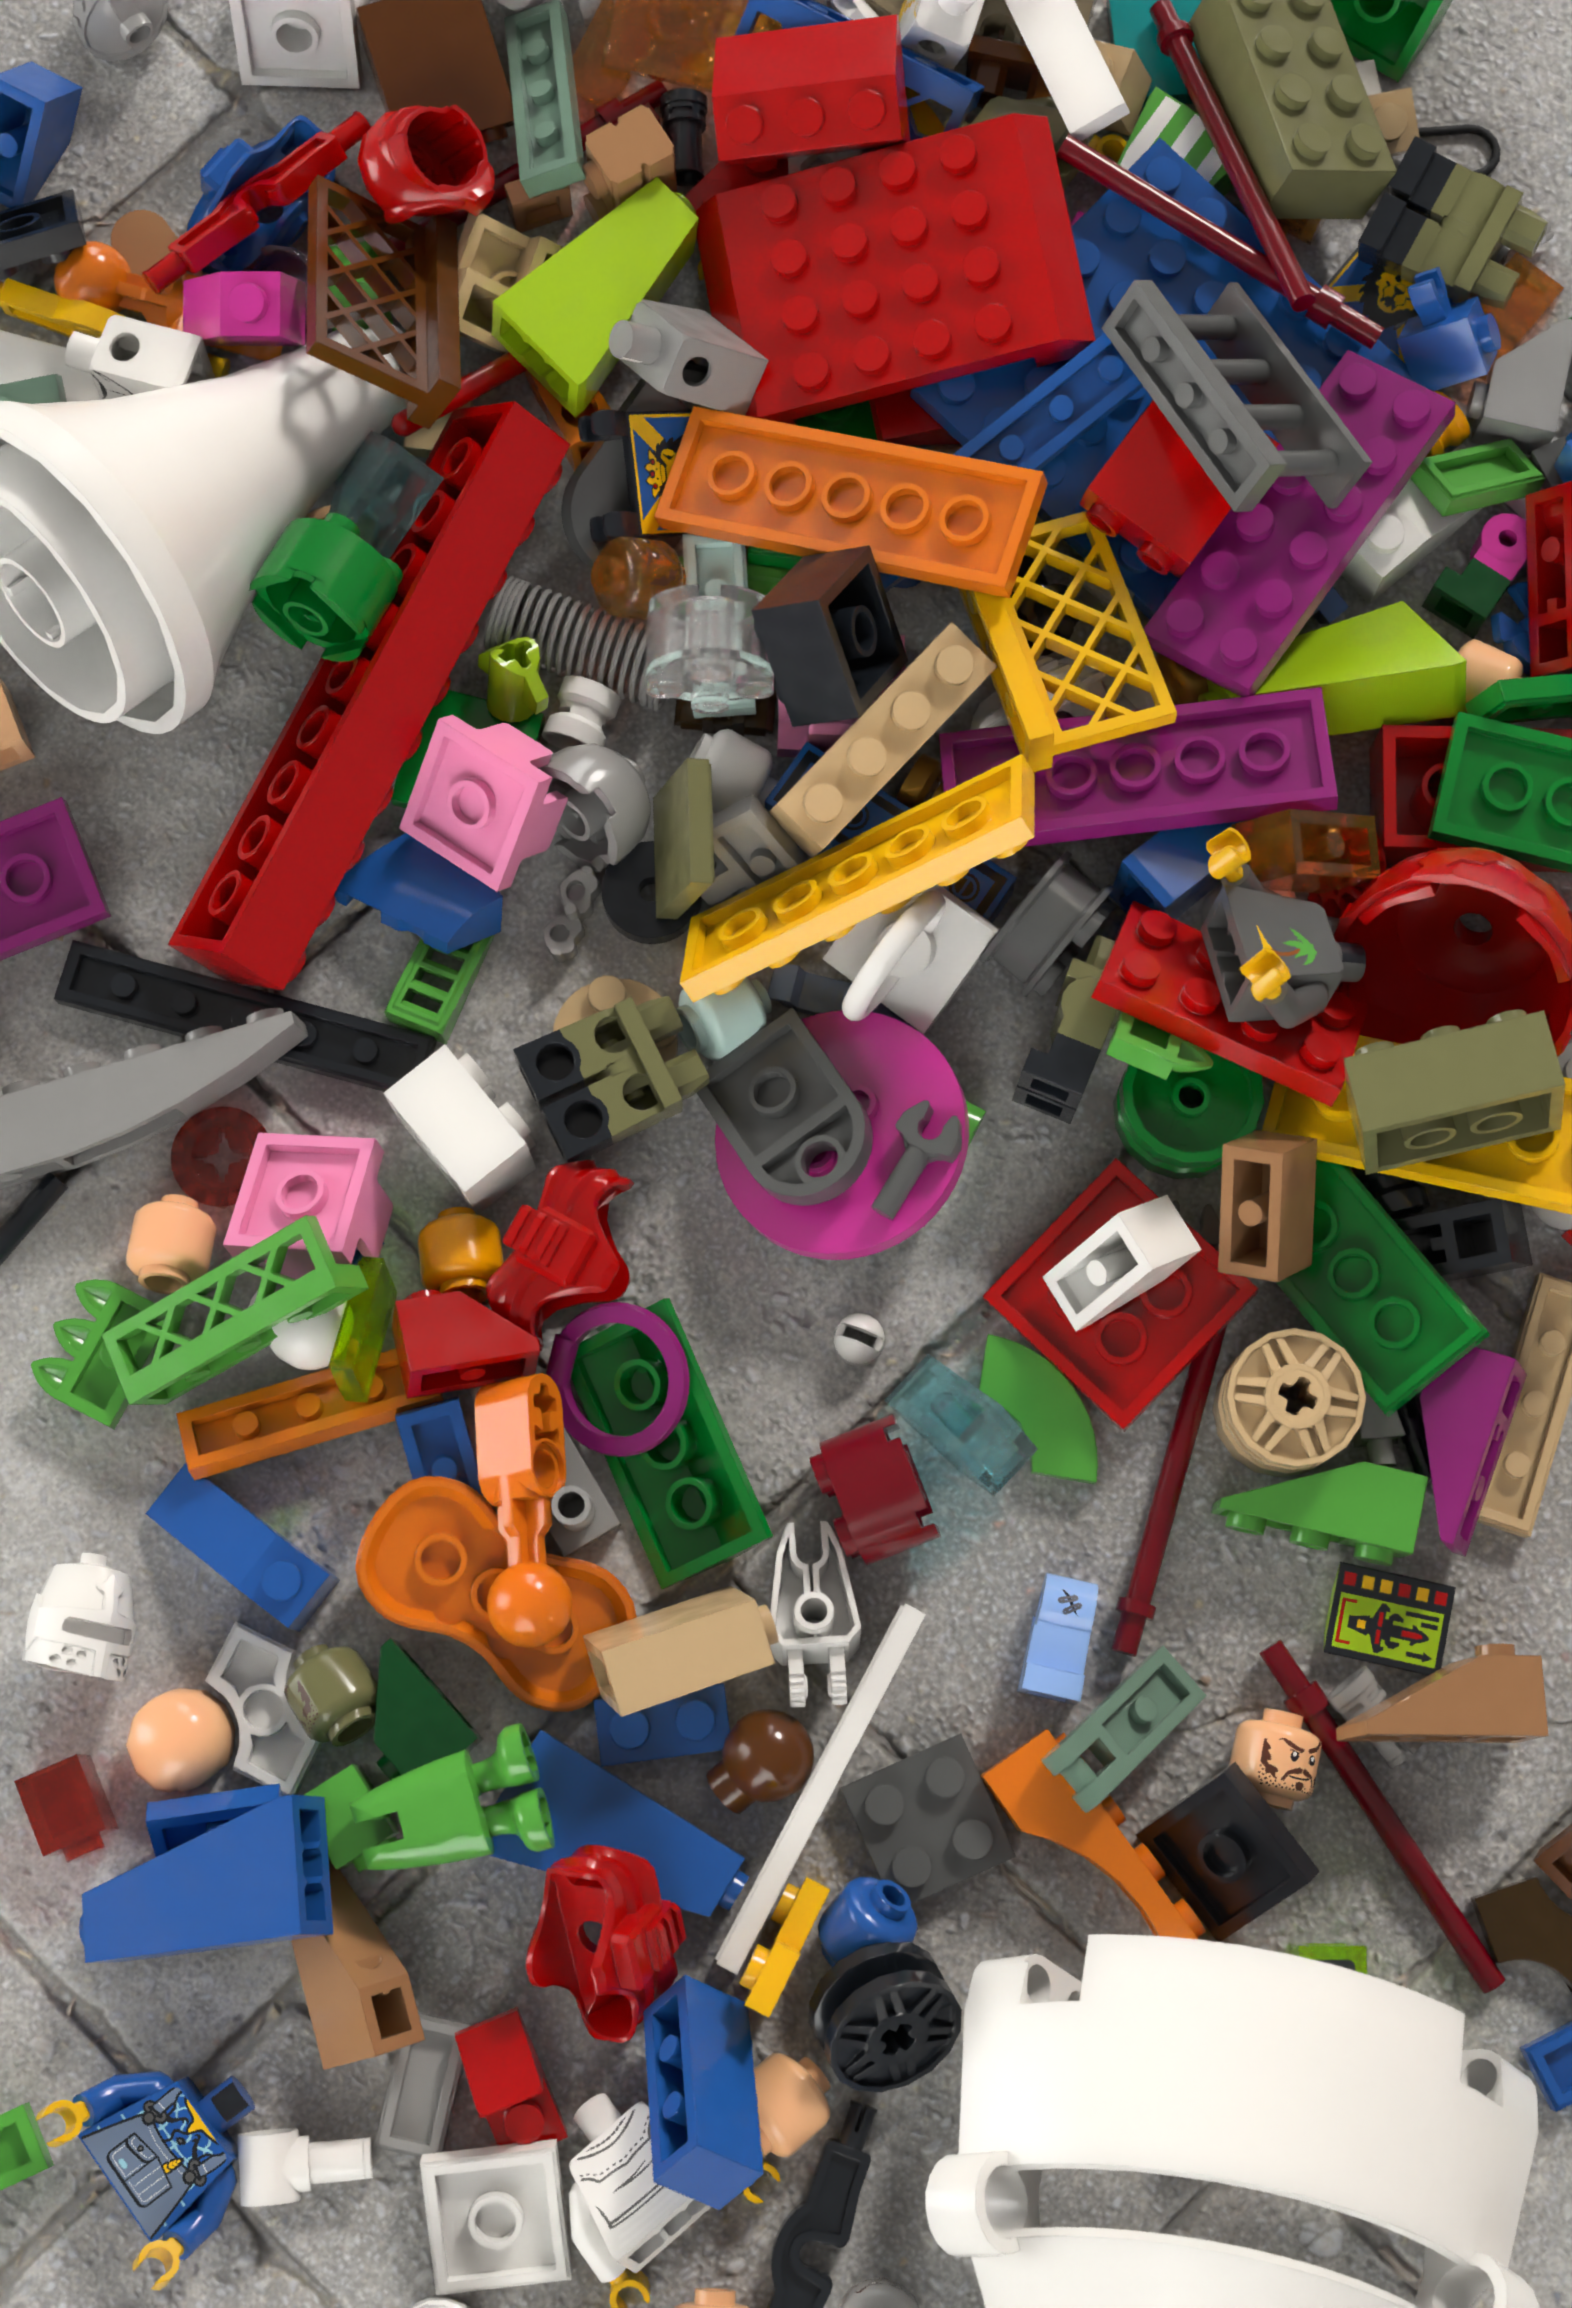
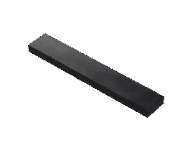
M76 940L72 941L54 996V1000L60 1005L185 1038L188 1032L202 1027L221 1026L223 1030L244 1025L247 1024L246 1017L254 1012L268 1008H282L284 1013L292 1011L306 1025L308 1037L276 1060L275 1063L383 1092L431 1056L437 1043L433 1036Z

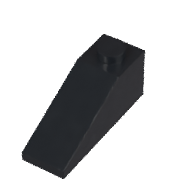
M1496 1198L1394 1220L1445 1281L1472 1278L1533 1265L1522 1205L1520 1203Z

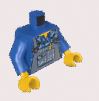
M155 2071L112 2076L77 2094L72 2102L69 2100H58L49 2104L38 2112L36 2121L50 2113H57L65 2120L66 2129L64 2134L46 2143L50 2147L62 2146L78 2135L150 2240V2243L143 2247L134 2260L133 2271L146 2258H157L163 2263L165 2274L151 2288L157 2291L166 2287L179 2268L180 2260L189 2258L220 2226L237 2184L236 2172L232 2164L238 2159V2146L227 2130L255 2109V2104L247 2090L234 2076H230L203 2097L197 2086L188 2076L174 2082L165 2073ZM82 2125L85 2127H89L79 2134L80 2130L82 2129Z

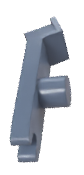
M786 964L773 969L768 995L770 1000L778 1001L786 1008H793L798 1012L816 1015L842 1010L843 999L852 983L808 973L798 965ZM882 1003L872 1011L895 1018L913 1027Z

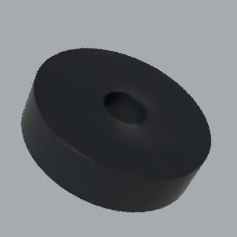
M654 841L640 842L617 865L613 866L609 863L601 885L602 901L609 921L623 936L643 944H661L678 938L689 929L691 917L699 914L702 897L700 896L678 919L656 918V901H647L640 895L641 890L645 886L655 884Z

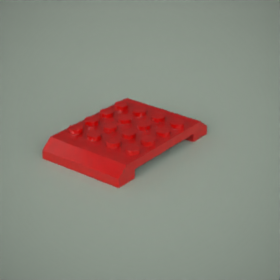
M1011 113L715 194L695 210L696 215L699 217L696 236L711 316L769 360L745 416L797 425L796 419L1033 357L1037 367L1072 359L1096 340L1047 116Z

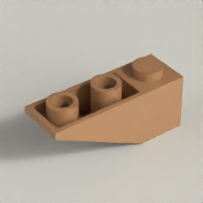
M330 1859L329 1872L334 1934L291 1940L323 2070L373 2058L425 2040L408 1972L340 1869L336 1870Z

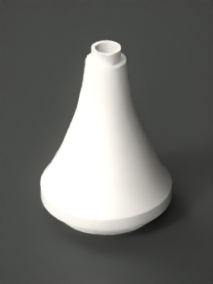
M393 325L399 334L403 333L398 327ZM360 327L372 342L379 340L370 327L366 330ZM338 330L327 334L328 338L352 349ZM305 345L299 349L223 377L113 399L39 404L0 401V643L19 666L43 690L77 715L98 723H111L117 720L128 727L151 734H163L173 730L207 704L219 666L252 597L256 593L255 589L249 591L250 583L286 526L295 519L307 516L314 503L361 451L391 424L393 416L407 408V400L306 354ZM391 353L383 355L394 369L406 374L405 370Z

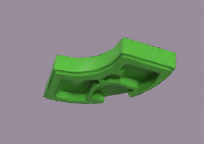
M988 1334L977 1400L1000 1408L1020 1427L1030 1449L1031 1474L1095 1484L1098 1471L1095 1434L1086 1408L1073 1386L1054 1365L1035 1351L1012 1340Z

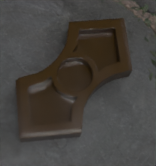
M1531 1876L1470 1898L1491 1957L1495 1963L1513 1960L1536 1962L1557 1974L1572 1993V1916L1561 1910L1550 1900L1537 1877Z

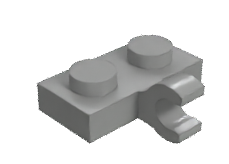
M754 794L713 814L715 882L701 897L708 905L717 904L743 887L748 890L809 859Z

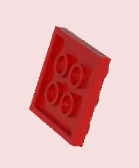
M1115 1158L983 1295V1298L1125 1432L1258 1293V1288L1244 1276L1218 1272L1219 1252L1184 1221L1202 1250L1159 1284L1084 1329L1075 1331L1042 1277L1117 1213L1159 1198L1124 1164Z

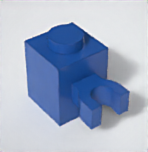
M1440 267L1416 274L1414 277L1416 284L1409 286L1407 291L1412 305L1419 316L1408 319L1397 339L1410 377L1425 385L1428 389L1436 391L1487 375L1498 353L1497 350L1501 348L1500 332L1494 316L1491 313L1484 315L1478 296L1450 305Z

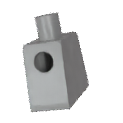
M644 299L636 304L630 321H618L612 328L609 337L611 354L615 358L620 359L657 391L674 398L739 415H746L769 361L704 310ZM704 357L707 359L709 367L698 365L691 359Z

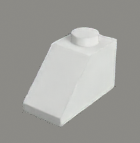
M1164 1195L1117 1213L1042 1278L1075 1331H1079L1159 1284L1202 1249L1168 1195Z

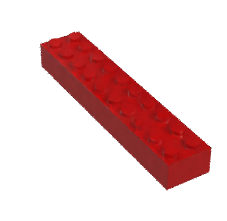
M516 401L461 408L451 413L378 550L383 557L395 562L401 568L404 575L394 600L362 653L356 659L336 662L320 658L168 943L169 946L225 980L284 991L287 983L294 980L300 973L306 961L305 949L316 928L322 925L332 913L336 901L334 894L342 878L361 858L365 847L363 839L372 821L385 810L393 796V781L403 762L414 755L421 743L422 732L420 730L431 709L437 706L447 694L451 683L449 675L460 654L464 653L475 641L479 631L477 622L488 601L494 598L505 584L507 578V571L505 569L514 551L531 534L535 525L534 513L543 496L552 490L559 481L563 471L561 462L571 444Z

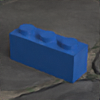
M684 1975L649 2005L643 2013L653 2182L717 2210H721L764 2174L749 2009L745 2006L744 2001Z

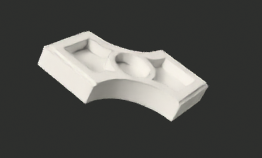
M235 1621L205 1680L227 1699L237 1719L240 1737L233 1771L263 1786L280 1783L283 1796L297 1795L323 1744L322 1742L311 1740L307 1736L285 1697L284 1688L290 1677L292 1662L297 1651Z

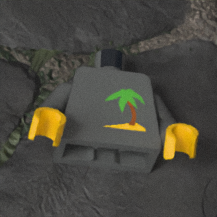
M1227 828L1206 842V849L1212 855L1208 860L1209 873L1215 879H1221L1220 881L1223 886L1200 930L1228 1022L1275 1020L1281 1027L1291 1029L1322 1013L1341 981H1360L1366 967L1365 949L1359 943L1335 942L1324 908L1314 902L1282 896L1262 886L1250 866L1246 864L1251 860L1250 848L1246 840L1236 829Z

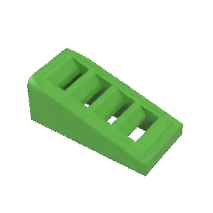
M495 935L473 943L470 951L461 948L448 954L423 943L422 939H420L384 1011L388 1021L411 1031L433 1036L436 1041L447 1045ZM434 951H437L464 963L460 970L457 971L434 962L431 958ZM425 972L453 983L449 992L421 982ZM415 994L441 1003L442 1005L438 1013L413 1004L412 1000Z

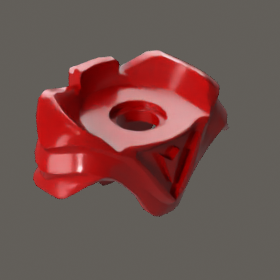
M595 1160L567 1162L550 1169L545 1178L537 1210L528 1205L520 1207L502 1241L514 1251L489 1277L486 1284V1292L491 1310L536 1337L540 1351L544 1347L542 1339L543 1322L557 1310L586 1303L615 1301L624 1295L630 1284L629 1269L617 1250L607 1219L610 1201L622 1192L631 1189L635 1183L627 1177L620 1176L615 1169L598 1168Z
M597 1844L583 1845L576 1849L570 1857L561 1858L553 1863L551 1867L547 1868L540 1917L529 1943L526 1956V1970L529 1982L534 1986L542 1988L555 1985L569 1990L576 1999L589 2034L594 2039L618 2043L630 2041L634 2036L636 2026L644 2020L643 2013L645 2009L673 1985L678 1975L674 1953L687 1938L681 1909L670 1900H661L655 1869L645 1858L612 1847ZM594 1921L602 1925L597 1945L587 1937L584 1930V1922Z

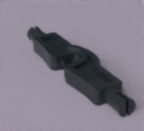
M850 2100V2106L838 2140L828 2138L825 2141L805 2201L798 2204L787 2215L776 2235L771 2255L774 2289L767 2308H824L832 2290V2279L828 2274L821 2273L816 2267L804 2263L799 2256L800 2250L804 2244L810 2241L820 2242L824 2245L832 2244L837 2248L847 2245L851 2235L859 2194L871 2162L870 2154L863 2150L874 2116L878 2111L877 2109L865 2105L858 2128L854 2130L863 2105L861 2102Z

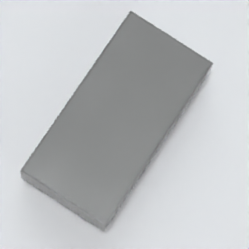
M418 2012L425 2040L396 2050L374 2147L421 2158L422 2154L444 2152L463 2068L455 2039V2032L472 2026V2024Z

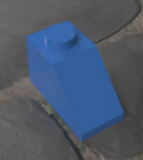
M32 61L0 73V204L8 208L33 201L71 141L83 87Z

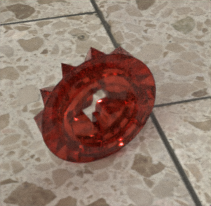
M213 1107L195 1114L180 1128L172 1145L171 1167L177 1183L187 1195L198 1203L222 1209L235 1205L258 1133H268L254 1116L233 1107ZM222 1133H225V1139L228 1141L229 1148L233 1153L249 1157L248 1159H240V1162L229 1164L228 1174H225V1182H222V1178L219 1176L218 1169L214 1164L205 1163L204 1160H197V1158H207V1155L218 1153L219 1143H222Z

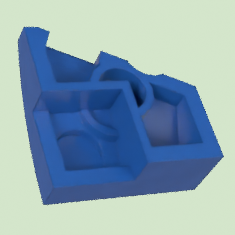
M407 833L377 849L347 871L334 894L337 902L344 906H347L354 898L380 910L381 923L397 931L415 933L422 939L423 943L446 954L501 932L502 894L488 887Z

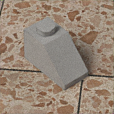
M1564 319L1494 361L1484 382L1474 381L1466 408V417L1475 419L1471 442L1487 444L1512 439L1523 453L1529 455L1533 450L1551 442L1557 430L1572 356V319Z

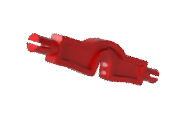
M359 111L353 112L350 117L329 133L322 131L316 133L277 164L256 174L238 186L217 205L211 214L168 246L169 254L148 270L142 272V276L148 286L159 295L165 288L187 273V271L192 274L198 273L259 228L257 213L270 205L287 206L297 200L308 190L317 174L322 177L326 176L348 158L345 152L362 140V136L371 127L367 119Z

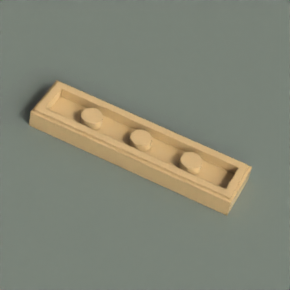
M1541 1272L1535 1275L1511 1356L1517 1359L1527 1376L1477 1521L1478 1523L1523 1538L1531 1537L1572 1397V1283Z

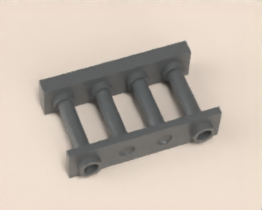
M1134 280L1102 326L1104 333L1234 512L1253 511L1278 477L1305 476L1328 508H1337L1372 464V460L1238 282H1229L1207 315L1177 314L1152 280ZM1197 340H1204L1218 359H1210ZM1230 385H1237L1251 404H1243ZM1263 430H1271L1285 450L1278 451Z

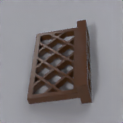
M317 174L308 187L306 354L406 399L407 420L426 429L431 428L461 390L457 223L437 215L432 217L426 227L409 219L389 224L385 221L384 211L378 204ZM331 207L342 211L351 223L344 225ZM384 233L405 242V250L398 251ZM363 237L379 257L371 258L356 238ZM336 244L351 264L344 266L330 249L329 245ZM390 270L405 288V291L399 292L383 272ZM363 277L379 298L372 300L356 279ZM336 285L352 306L344 308L328 287ZM390 311L406 332L399 334L383 313ZM363 319L379 340L372 342L355 321ZM335 327L352 349L328 338L327 329ZM391 353L405 370L406 374L394 369L383 355Z

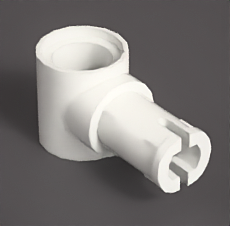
M297 2128L259 2130L237 2135L240 2205L243 2207L272 2206L302 2200L301 2192H312V2184L373 2178L371 2137L310 2142V2136H299Z

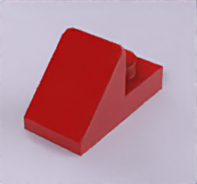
M518 2007L455 2032L456 2043L476 2110L480 2118L486 2117L497 2146L515 2143L530 2144L534 2141L557 2139L558 2142L568 2138L567 2127Z

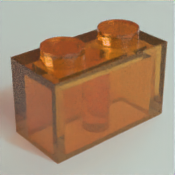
M1287 809L1231 824V828L1236 829L1243 836L1250 848L1251 860L1246 864L1250 866L1262 886L1270 890L1326 893L1371 882L1381 874L1375 816Z

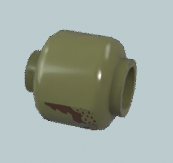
M320 1644L309 1648L296 1658L293 1663L295 1671L288 1678L284 1693L289 1706L311 1740L322 1743L331 1742L333 1746L337 1747L344 1746L363 1737L375 1726L378 1683L358 1651L346 1646L329 1649L326 1644Z

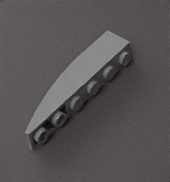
M282 1008L263 1009L246 1017L247 1024L227 1030H223L221 1026L198 1028L185 1035L186 1042L162 1048L160 1044L140 1045L124 1052L125 1059L104 1066H101L100 1062H83L64 1069L63 1078L40 1084L39 1080L29 1079L4 1086L2 1088L3 1095L0 1096V1190L41 1179L49 1172L54 1175L84 1166L139 1144L196 1115L253 1079L307 1038L306 1025L292 1011L284 1013Z

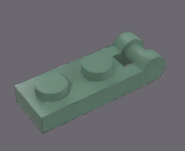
M1163 1645L1142 1661L1062 1741L1054 1746L1041 1759V1762L1054 1777L1061 1774L1076 1791L1072 1798L1087 1813L1101 1803L1206 1697V1694ZM1087 1748L1103 1765L1096 1774L1080 1756Z

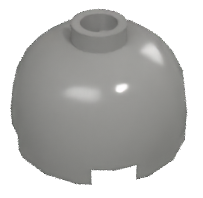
M593 743L566 747L554 753L548 765L538 768L553 777L547 794L558 791L568 797L567 804L556 829L564 839L557 842L555 846L580 867L589 866L594 872H600L609 863L613 866L617 865L645 836L650 822V799L645 785L644 774L640 767L630 758L623 757L616 751Z

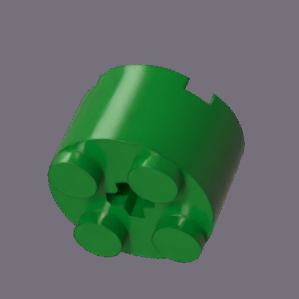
M333 512L328 513L324 520L298 518L291 521L253 578L249 591L255 589L257 593L252 601L255 612L282 639L301 650L306 642L309 641L326 648L320 658L336 662H346L356 659L362 653L394 600L404 575L401 568L395 562L383 557L369 543L360 538V529L351 519Z

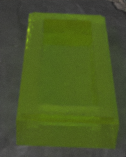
M362 1256L358 1265L369 1289L347 1301L329 1362V1368L345 1401L367 1403L397 1297V1290L384 1258Z

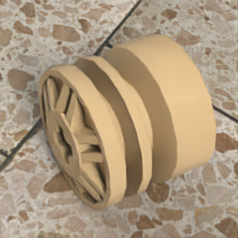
M1292 1328L1266 1334L1248 1346L1230 1363L1217 1383L1212 1411L1217 1434L1234 1459L1256 1473L1282 1478L1307 1473L1346 1448L1362 1424L1366 1395L1361 1372L1343 1347L1322 1333ZM1292 1386L1301 1389L1299 1400L1307 1405V1407L1300 1408L1294 1414L1285 1411L1287 1399L1278 1395L1279 1393H1284Z

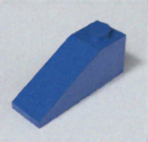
M187 1463L183 1465L146 1512V1515L289 1629L300 1632L340 1581L335 1575L210 1479L205 1477L194 1481L188 1471Z

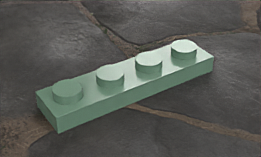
M551 0L504 17L519 176L529 199L553 190L563 189L570 184L586 179V174L582 167L585 163L568 15L560 0Z

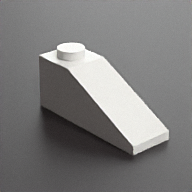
M1462 444L1453 451L1465 449L1467 447L1464 444ZM1409 479L1341 576L1370 605L1482 508L1443 517L1413 481Z

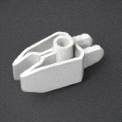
M820 1521L821 1559L812 1564L811 1590L809 1564L801 1562L797 1557L794 1523H787L776 1555L770 1612L776 1626L778 1643L770 1645L773 1658L782 1666L788 1667L790 1708L806 1706L808 1681L807 1676L804 1674L803 1666L806 1664L829 1663L827 1691L828 1696L831 1698L832 1705L847 1704L845 1662H848L860 1648L861 1623L843 1550L827 1521Z

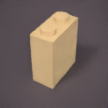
M730 1585L583 1635V1640L601 1698L623 1717L775 1664L770 1645L778 1643V1634L767 1605L758 1606L756 1599Z

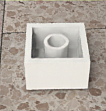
M443 1045L386 1090L384 1095L400 1123L468 1206L478 1215L536 1169L529 1151L536 1144L529 1135L531 1130L508 1102L499 1108L492 1102L496 1095L489 1086L491 1082L472 1057L465 1053L457 1059L449 1048Z

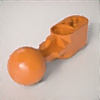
M86 241L87 245L74 248L65 261L56 264L54 287L56 294L60 297L84 300L116 313L121 312L123 309L143 314L148 323L183 331V281L199 276L185 273L183 277L181 276L158 295L148 286L142 275L131 272L127 261L119 251L108 244L98 241ZM210 346L261 361L280 356L283 346Z
M544 1373L483 1385L477 1392L474 1404L479 1485L486 1500L497 1507L498 1531L507 1540L509 1567L494 1580L488 1594L487 1611L495 1631L506 1641L521 1647H538L553 1641L566 1628L572 1613L570 1588L562 1575L547 1565L545 1535L552 1526V1498L566 1483L562 1399L553 1379Z

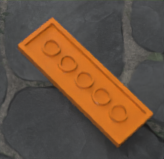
M693 406L654 518L662 529L801 557L870 545L878 572L1010 598L1048 482L1043 471Z

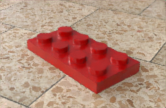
M1134 900L1123 920L1091 998L1330 1107H1332L1342 1090L1345 1081L1344 1058L1353 1056L1369 1008L1335 991L1322 1013L1291 1029L1281 1027L1275 1020L1228 1022L1201 931L1171 918L1164 912L1154 910Z

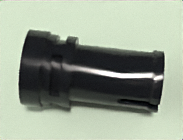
M692 88L672 89L663 93L660 97L662 128L674 145L677 186H694L704 177V170L702 168V133L706 130L708 98L703 92Z

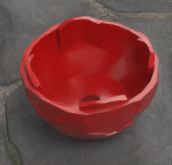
M1437 848L1403 859L1375 877L1363 890L1364 893L1354 903L1348 904L1338 921L1333 936L1335 942L1359 943L1363 945L1366 953V967L1360 981H1341L1335 991L1369 1007L1360 1035L1405 1044L1418 1041L1424 1033L1442 1026H1458L1460 1030L1485 1025L1494 1015L1509 1010H1524L1526 1014L1544 1011L1557 1057L1564 1052L1572 1037L1570 1035L1572 1031V912L1551 884L1543 881L1520 862L1495 851L1482 848ZM1467 913L1482 915L1490 922L1492 929L1486 932L1471 931L1462 924L1460 916Z

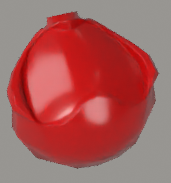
M416 105L386 112L362 136L357 162L366 190L384 211V218L387 223L403 222L413 216L432 217L460 210H466L472 215L478 216L491 201L495 192V173L493 167L488 162L487 148L482 133L468 113L459 106L452 105L450 107L438 108Z

